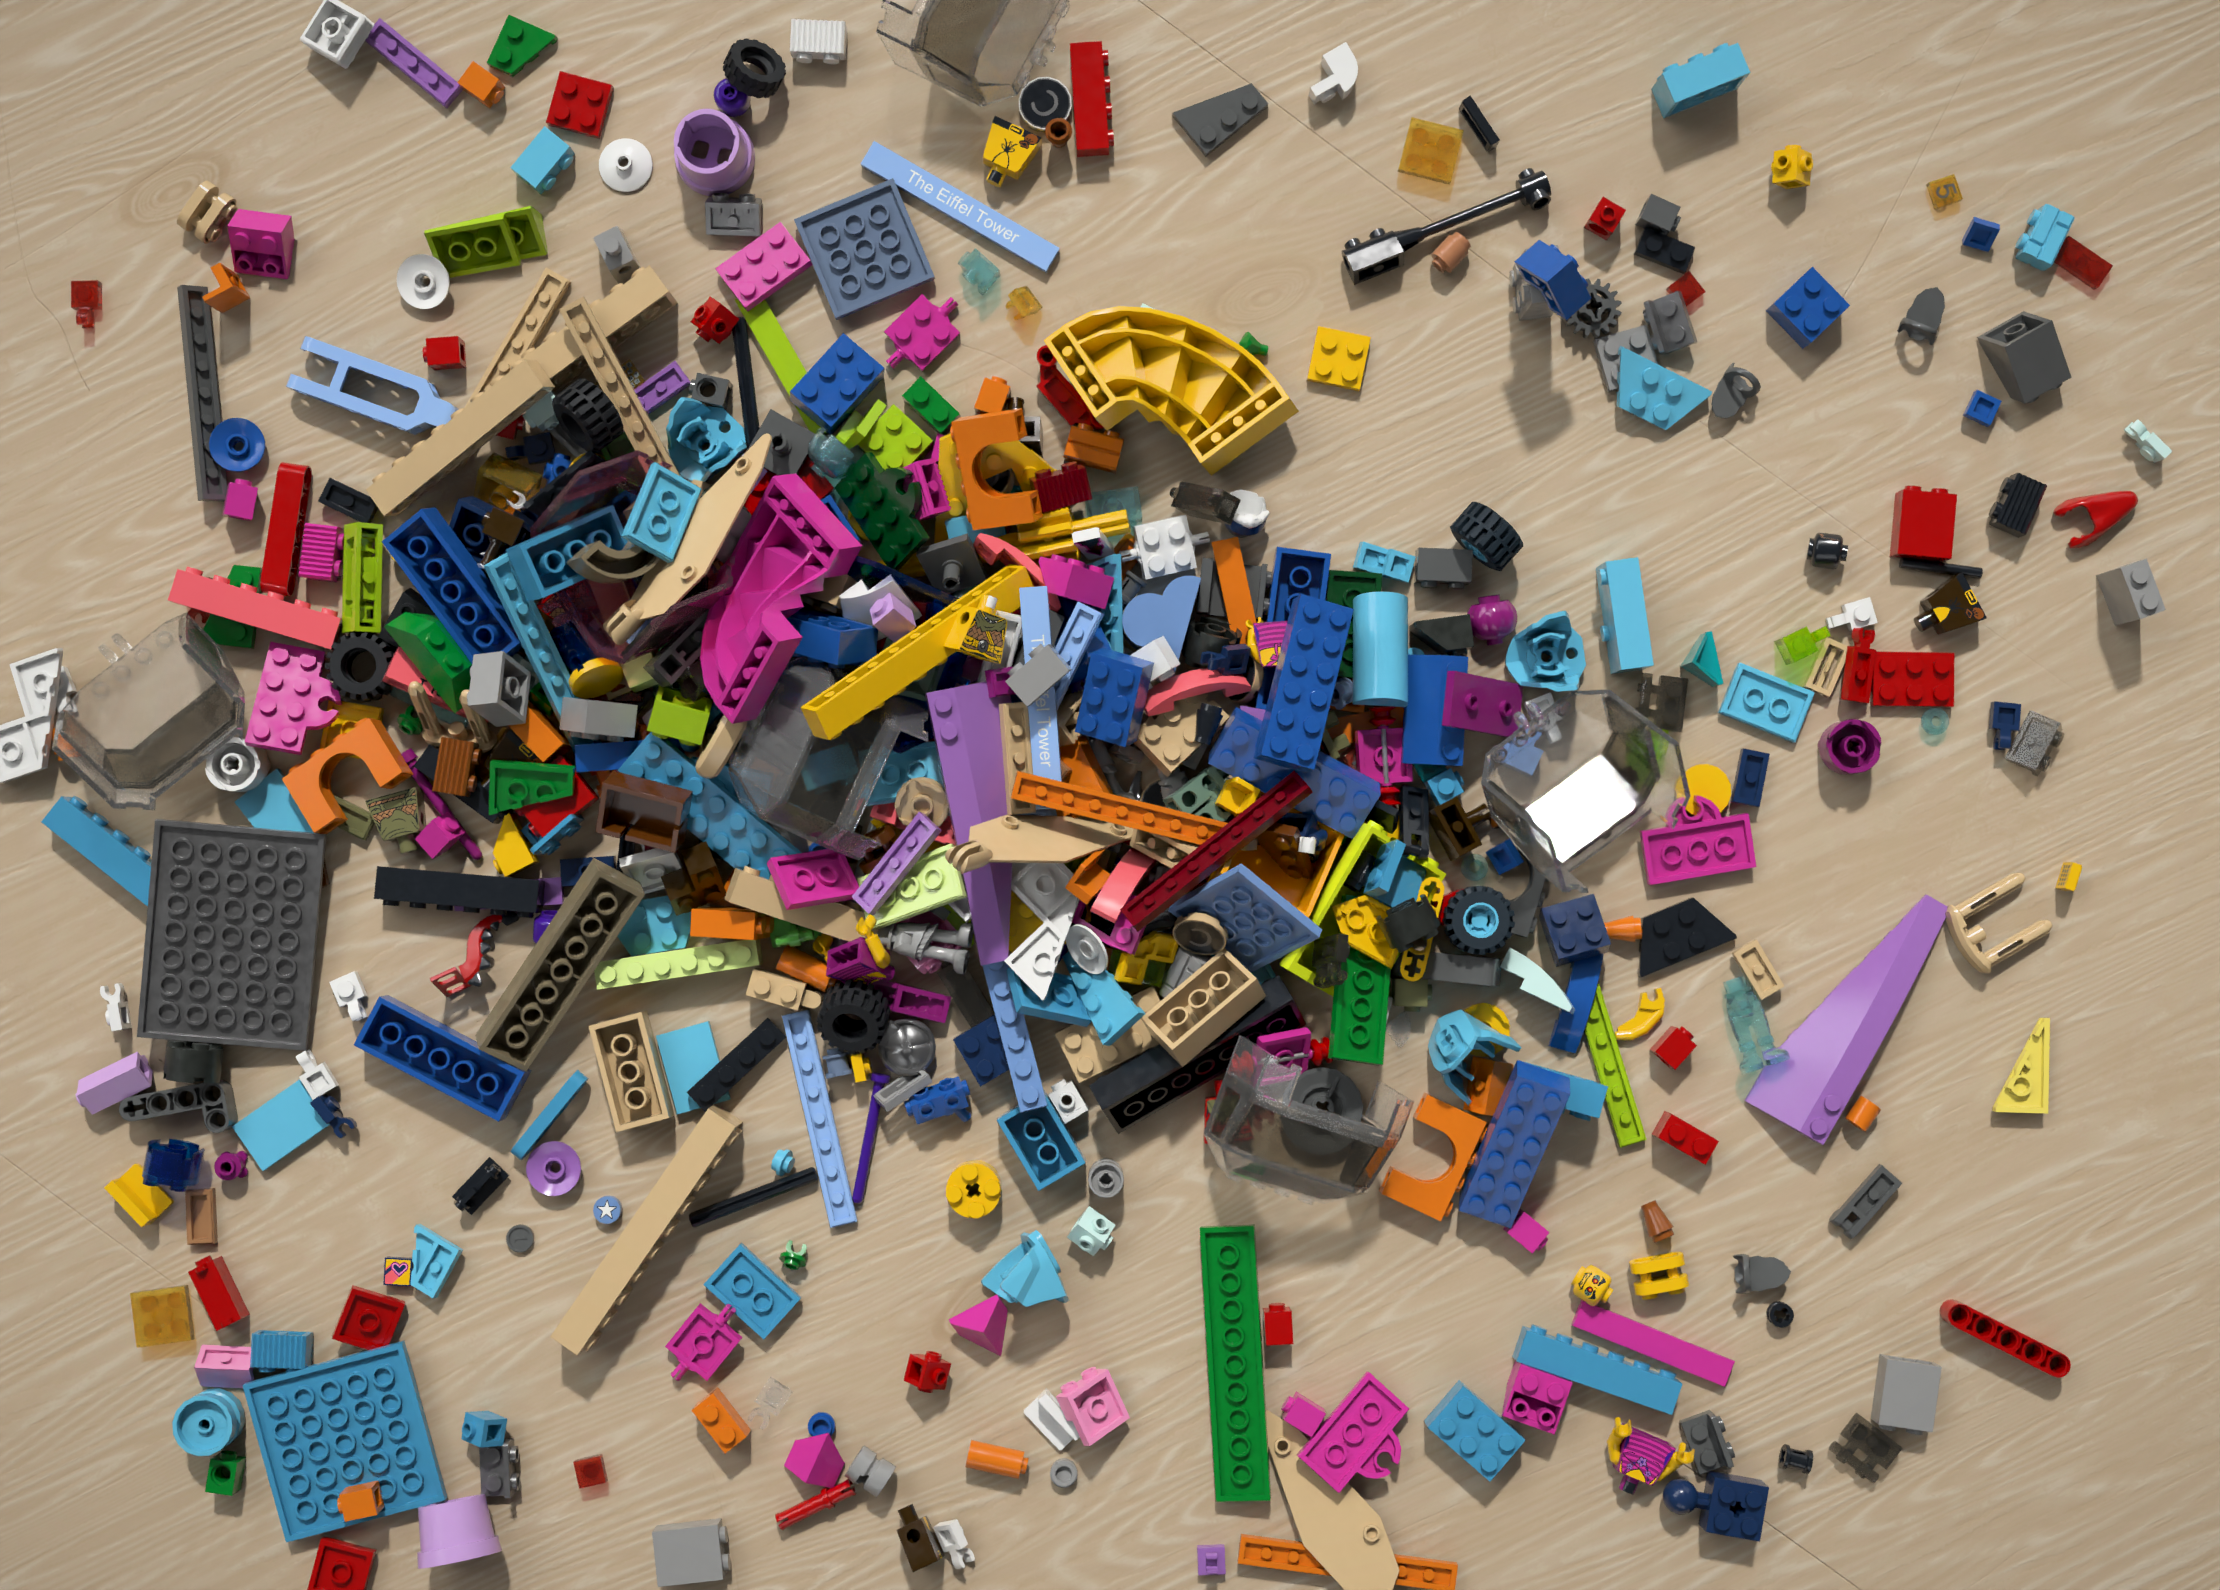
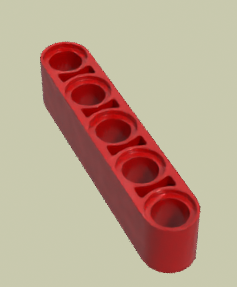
M281 462L278 467L260 588L263 593L270 591L283 596H291L293 594L312 478L310 466Z
M1946 1300L1941 1305L1939 1310L1940 1316L1946 1323L2053 1377H2064L2070 1371L2071 1363L2069 1358L2055 1349L1957 1300ZM1959 1307L1960 1316L1953 1320L1951 1316L1952 1311ZM1981 1320H1984V1329L1980 1332H1977V1323ZM2008 1332L2009 1340L2007 1343L2001 1344V1336ZM2029 1345H2033V1353L2026 1357V1348ZM2057 1357L2058 1363L2056 1367L2050 1369V1361L2052 1358Z

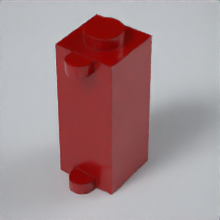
M211 1255L195 1262L196 1268L188 1273L216 1331L250 1315L222 1256L212 1259Z

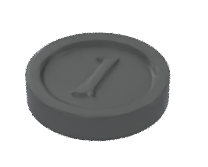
M523 1224L513 1226L506 1235L507 1245L515 1252L528 1250L534 1242L532 1229Z

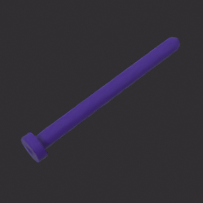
M871 1074L870 1080L874 1081L852 1196L854 1203H861L863 1201L881 1107L873 1095L883 1089L885 1083H889L890 1076L886 1074Z

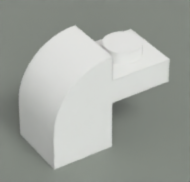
M1346 42L1322 56L1321 65L1328 77L1310 87L1309 97L1313 104L1319 101L1325 103L1331 100L1336 95V91L1342 100L1351 93L1357 78L1358 65L1355 56Z

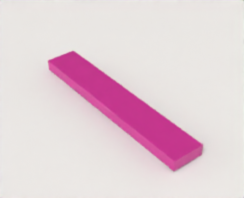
M1583 1300L1580 1301L1572 1322L1574 1327L1724 1387L1735 1363L1732 1359L1600 1306H1591Z

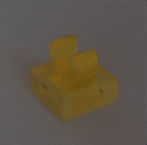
M1028 286L1014 289L1008 295L1011 300L1005 306L1007 309L1014 306L1017 307L1019 312L1014 317L1015 320L1036 314L1043 308Z

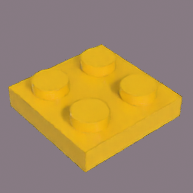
M1318 326L1307 381L1359 391L1371 337Z

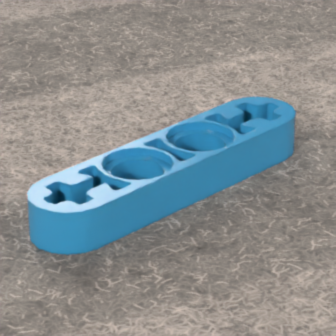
M577 1070L510 1152L522 1161L579 1093L589 1078Z

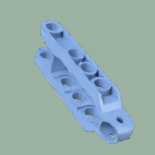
M307 336L304 337L301 350L312 352L338 364L330 387L290 374L286 385L287 388L414 435L429 428H436L439 425L448 423L451 420L450 416L459 410L449 402L440 399L435 385L429 383L424 378ZM359 369L380 380L386 379L398 384L402 388L416 390L420 398L414 413L404 415L341 392L349 370L358 371Z

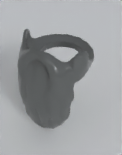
M1938 287L1925 289L1916 296L1912 306L1907 311L1906 318L1904 317L1900 322L1897 330L1898 333L1906 330L1910 338L1918 341L1928 339L1930 345L1934 344L1938 336L1937 329L1945 309L1944 296Z
M1732 363L1727 368L1712 397L1711 405L1715 417L1729 418L1734 416L1739 408L1745 404L1747 398L1758 394L1761 385L1751 372L1743 368L1734 367L1735 363ZM1741 376L1747 378L1753 387H1749Z
M1747 1254L1733 1255V1258L1739 1262L1734 1269L1735 1280L1740 1285L1735 1290L1738 1294H1749L1751 1291L1777 1288L1784 1284L1791 1274L1788 1266L1775 1257H1749Z

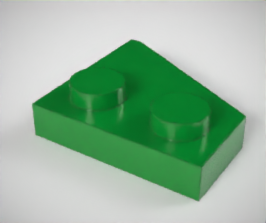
M508 15L487 64L496 70L514 77L523 70L527 63L539 57V52L549 44H555L558 38L550 32Z

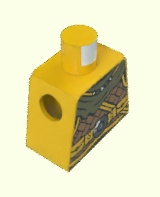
M981 594L978 608L962 606L944 642V647L983 661L1000 664L1007 620L993 614L998 599Z

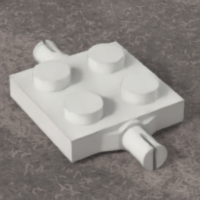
M1180 515L1132 526L1135 537L1134 549L1119 551V554L1125 556L1121 557L1122 563L1137 559L1141 566L1143 579L1146 580L1197 568L1194 555L1195 546L1210 543V538L1200 539L1209 537L1208 532L1192 535L1189 530L1187 516Z

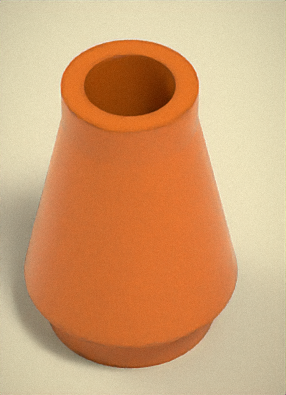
M1633 915L1604 923L1609 939L1630 942L1642 939L1641 919L1634 918Z

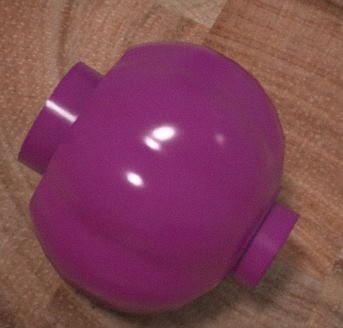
M1500 594L1478 597L1479 604L1472 605L1467 614H1470L1473 636L1486 640L1487 645L1502 644L1503 638L1511 634L1516 627L1517 611L1508 600L1500 601Z

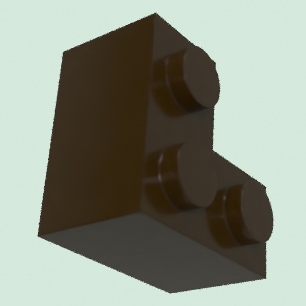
M706 841L680 851L686 867L661 876L676 916L689 913L693 908L716 902L726 896V890Z

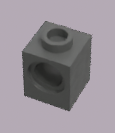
M1651 194L1645 201L1635 225L1643 229L1647 227L1667 235L1670 231L1674 232L1681 219L1677 215L1681 207Z
M697 373L696 380L692 379L690 382L689 395H692V399L698 400L706 406L724 408L727 411L732 383L728 379ZM713 385L716 387L713 396H703V390L706 386Z

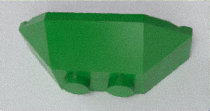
M405 612L386 624L384 628L454 714L461 710L463 707L459 698L463 690L470 689V668L472 663L436 615Z

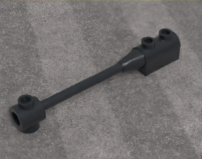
M1532 168L1525 169L1518 175L1519 180H1516V190L1421 228L1416 227L1395 232L1389 231L1385 233L1383 228H1378L1370 233V239L1361 243L1358 238L1347 241L1344 245L1345 250H1342L1341 253L1354 285L1403 266L1405 251L1423 241L1424 238L1518 200H1521L1524 206L1530 205L1532 210L1544 208L1551 201V187L1546 174L1542 170L1535 173Z

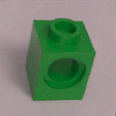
M221 1451V1453L211 1458L205 1492L233 1496L240 1491L246 1457L237 1456L238 1453L235 1451ZM222 1466L230 1470V1477L223 1475Z

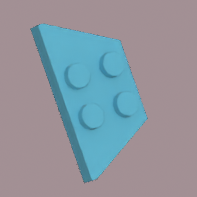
M1622 346L1618 349L1620 367L1619 372H1617L1619 391L1617 392L1616 406L1643 420L1667 430L1712 394V391Z
M668 896L641 900L617 937L631 956L686 948L690 939L691 912L676 916Z

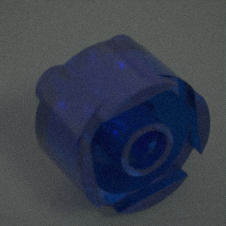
M161 1139L148 1142L142 1172L144 1185L170 1186L169 1189L172 1191L185 1192L187 1186H195L199 1183L204 1148L199 1150L198 1144L177 1139H169V1144H160Z

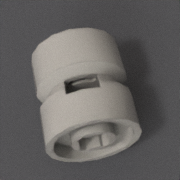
M1109 1158L1099 1159L1093 1163L1088 1175L1089 1187L1099 1197L1108 1198L1119 1193L1124 1182L1123 1170L1119 1163Z
M863 1446L847 1470L845 1477L855 1484L862 1482L864 1489L877 1497L896 1466L884 1458L878 1460L877 1453Z

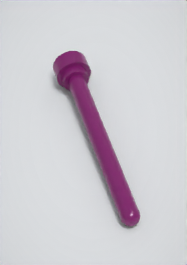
M412 748L403 752L401 755L411 769L413 779L439 814L442 815L449 812L458 821L438 792L432 791L433 786L426 776L414 767L418 756ZM465 832L459 841L474 860H480L482 858L481 850L469 834Z

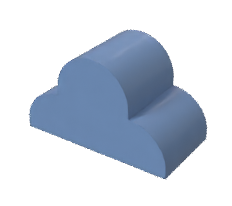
M1181 576L1168 584L1163 595L1145 593L1133 598L1127 604L1122 617L1123 635L1126 641L1133 648L1139 650L1153 640L1164 636L1179 660L1201 578Z

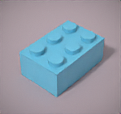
M1724 43L1714 48L1711 54L1704 56L1703 53L1689 58L1686 64L1679 66L1678 63L1664 68L1662 70L1663 73L1657 78V82L1651 89L1663 119L1738 89L1750 74L1739 44L1736 43L1729 46L1728 43Z

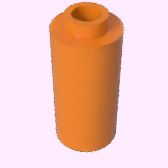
M790 945L785 947L776 966L777 970L823 992H826L831 986L834 987L838 980L826 976V962L794 947H790Z
M971 1440L965 1467L1019 1479L1020 1474L1026 1473L1029 1458L1024 1457V1451Z

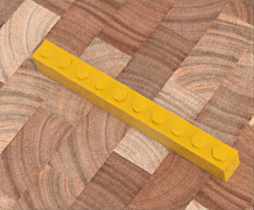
M1012 564L1007 565L801 706L800 708L813 735L826 740L838 738L844 729L861 722L864 719V715L872 710L881 708L887 699L904 692L906 686L913 681L924 678L927 675V671L935 666L944 664L948 660L947 657L958 652L944 647V642L962 606L978 608L981 594L998 599L994 615L997 610L1012 613L1016 609H1021L1019 588L1034 587L1026 567Z

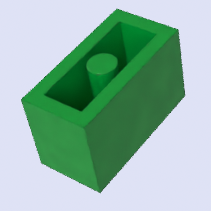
M921 376L902 395L904 402L939 434L947 435L952 426L951 422L961 417L960 413Z

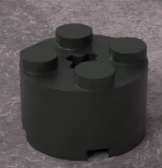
M1195 617L1191 618L1181 650L1182 654L1186 657L1185 663L1192 667H1200L1201 665L1208 667V663H1200L1202 652L1210 651L1221 654L1222 646L1240 644L1242 632L1238 628L1236 632L1230 630L1229 625L1231 624L1220 619L1201 617L1200 621L1195 622Z
M1426 894L1420 895L1421 901L1416 902L1413 897L1386 911L1388 916L1383 920L1380 915L1376 918L1391 949L1397 948L1400 953L1413 947V941L1421 937L1427 940L1439 933L1437 927L1440 926V922Z
M167 1040L163 1079L194 1083V1081H203L204 1079V1083H219L222 1072L223 1044Z

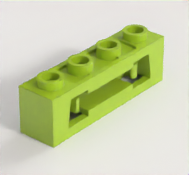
M355 522L344 525L342 633L367 632L375 634L381 632L383 524ZM373 542H375V549H372ZM371 609H374L373 618H371Z

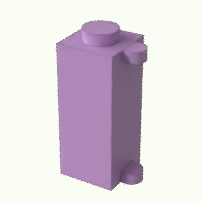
M136 1052L80 1079L76 1093L78 1103L82 1107H86L93 1115L150 1087L153 1070L148 1065V1059L145 1055H140Z

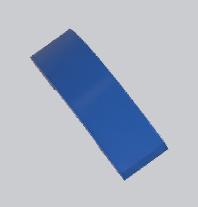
M667 738L668 741L684 753L679 739ZM643 740L574 745L576 772L617 770Z
M1603 954L1571 963L1570 968L1572 970L1565 994L1575 1008V1011L1571 1014L1562 1009L1560 1010L1550 1038V1047L1576 1053L1594 1000Z

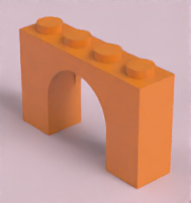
M1022 408L960 417L952 421L950 434L952 441L956 443V464L962 473L961 490L967 499L966 515L968 522L972 524V529L980 530L1032 523L1043 517L1038 490L1002 493L993 489L985 481L981 471V458L984 450L989 445L1018 441L1027 436Z
M372 718L359 720L355 723L354 729L348 733L336 736L332 740L333 743L313 752L310 755L311 759L305 763L293 766L289 769V774L282 778L314 833L328 834L348 820L331 790L333 770L343 759L353 755L360 757L366 763L381 788L393 789L413 775L380 720Z
M1424 1092L1413 1117L1447 1135L1453 1148L1452 1162L1445 1173L1430 1180L1417 1179L1390 1166L1379 1191L1387 1197L1441 1221L1443 1216L1448 1217L1453 1207V1202H1451L1455 1191L1459 1192L1465 1180L1462 1175L1466 1166L1469 1168L1472 1166L1476 1157V1153L1473 1151L1478 1142L1482 1143L1488 1128L1485 1127L1486 1121Z

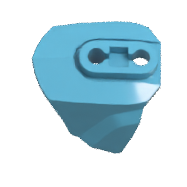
M681 397L670 412L669 423L666 427L668 451L680 476L687 480L693 481L694 479L707 482L725 466L737 459L747 448L744 428L724 408L706 406L698 400ZM724 424L731 426L727 433L721 432ZM705 443H710L709 449H702Z
M1567 611L1545 615L1537 623L1531 624L1511 640L1506 653L1505 665L1511 676L1520 686L1548 688L1556 692L1579 689V678L1586 667L1582 637L1571 627ZM1568 649L1574 651L1575 656L1573 659H1569L1566 656ZM1542 653H1545L1547 656L1550 655V659L1547 662L1541 659Z
M1460 1009L1437 1019L1430 1036L1428 1049L1432 1063L1436 1070L1442 1074L1444 1083L1469 1105L1472 1101L1464 1091L1463 1080L1459 1073L1471 1081L1474 1079V1076L1466 1071L1467 1063L1463 1061L1464 1058L1473 1049H1481L1487 1055L1494 1058L1495 1048L1491 1042L1517 1052L1522 1047L1512 1037L1499 1033Z
M1037 1230L1032 1233L1024 1232L1021 1234L1022 1243L1004 1256L981 1280L983 1286L1007 1302H1019L1025 1307L1052 1299L1063 1303L1069 1301L1061 1277L1058 1274L1061 1272V1269L1044 1238Z

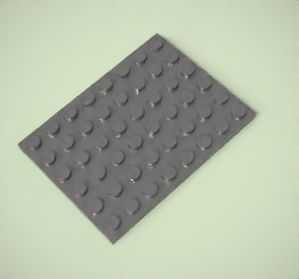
M155 819L137 1037L305 1051L308 1049L326 834Z

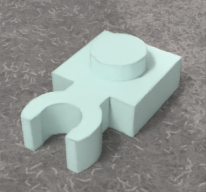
M2136 420L2134 423L2131 422L2124 429L2128 436L2137 441L2136 445L2140 448L2141 455L2149 461L2156 463L2165 459L2172 452L2154 432L2149 433L2145 425L2139 420Z

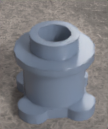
M1343 677L1336 680L1330 704L1335 706L1336 709L1341 710L1346 704L1353 702V682Z
M837 1047L828 1049L827 1055L822 1056L823 1059H826L828 1073L825 1074L826 1079L853 1073V1068L849 1067L847 1057L849 1051H844L843 1053L838 1051L839 1048Z

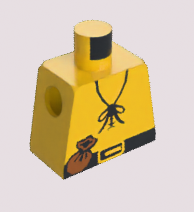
M995 116L983 154V163L991 168L986 181L996 187H1001L1006 175L1018 180L1041 148V137Z

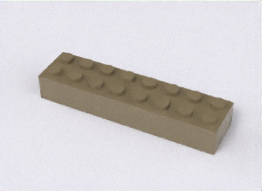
M595 858L592 859L475 1036L479 1050L527 1072L645 896L639 881Z

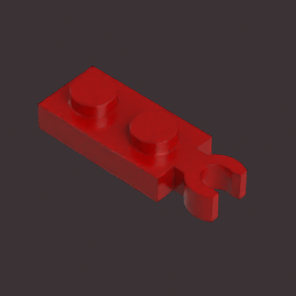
M1854 628L1852 631L1854 646H1847L1841 700L1858 703H1869L1876 654V650L1870 649V644L1875 639V630H1865L1864 638V628Z

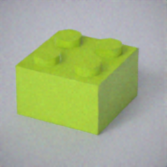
M895 404L878 419L867 435L857 444L864 453L872 452L884 470L903 468L911 463L920 461L934 448L933 440Z
M659 685L647 731L652 732V735L658 738L667 739L672 737L679 739V742L684 745H701L713 699Z

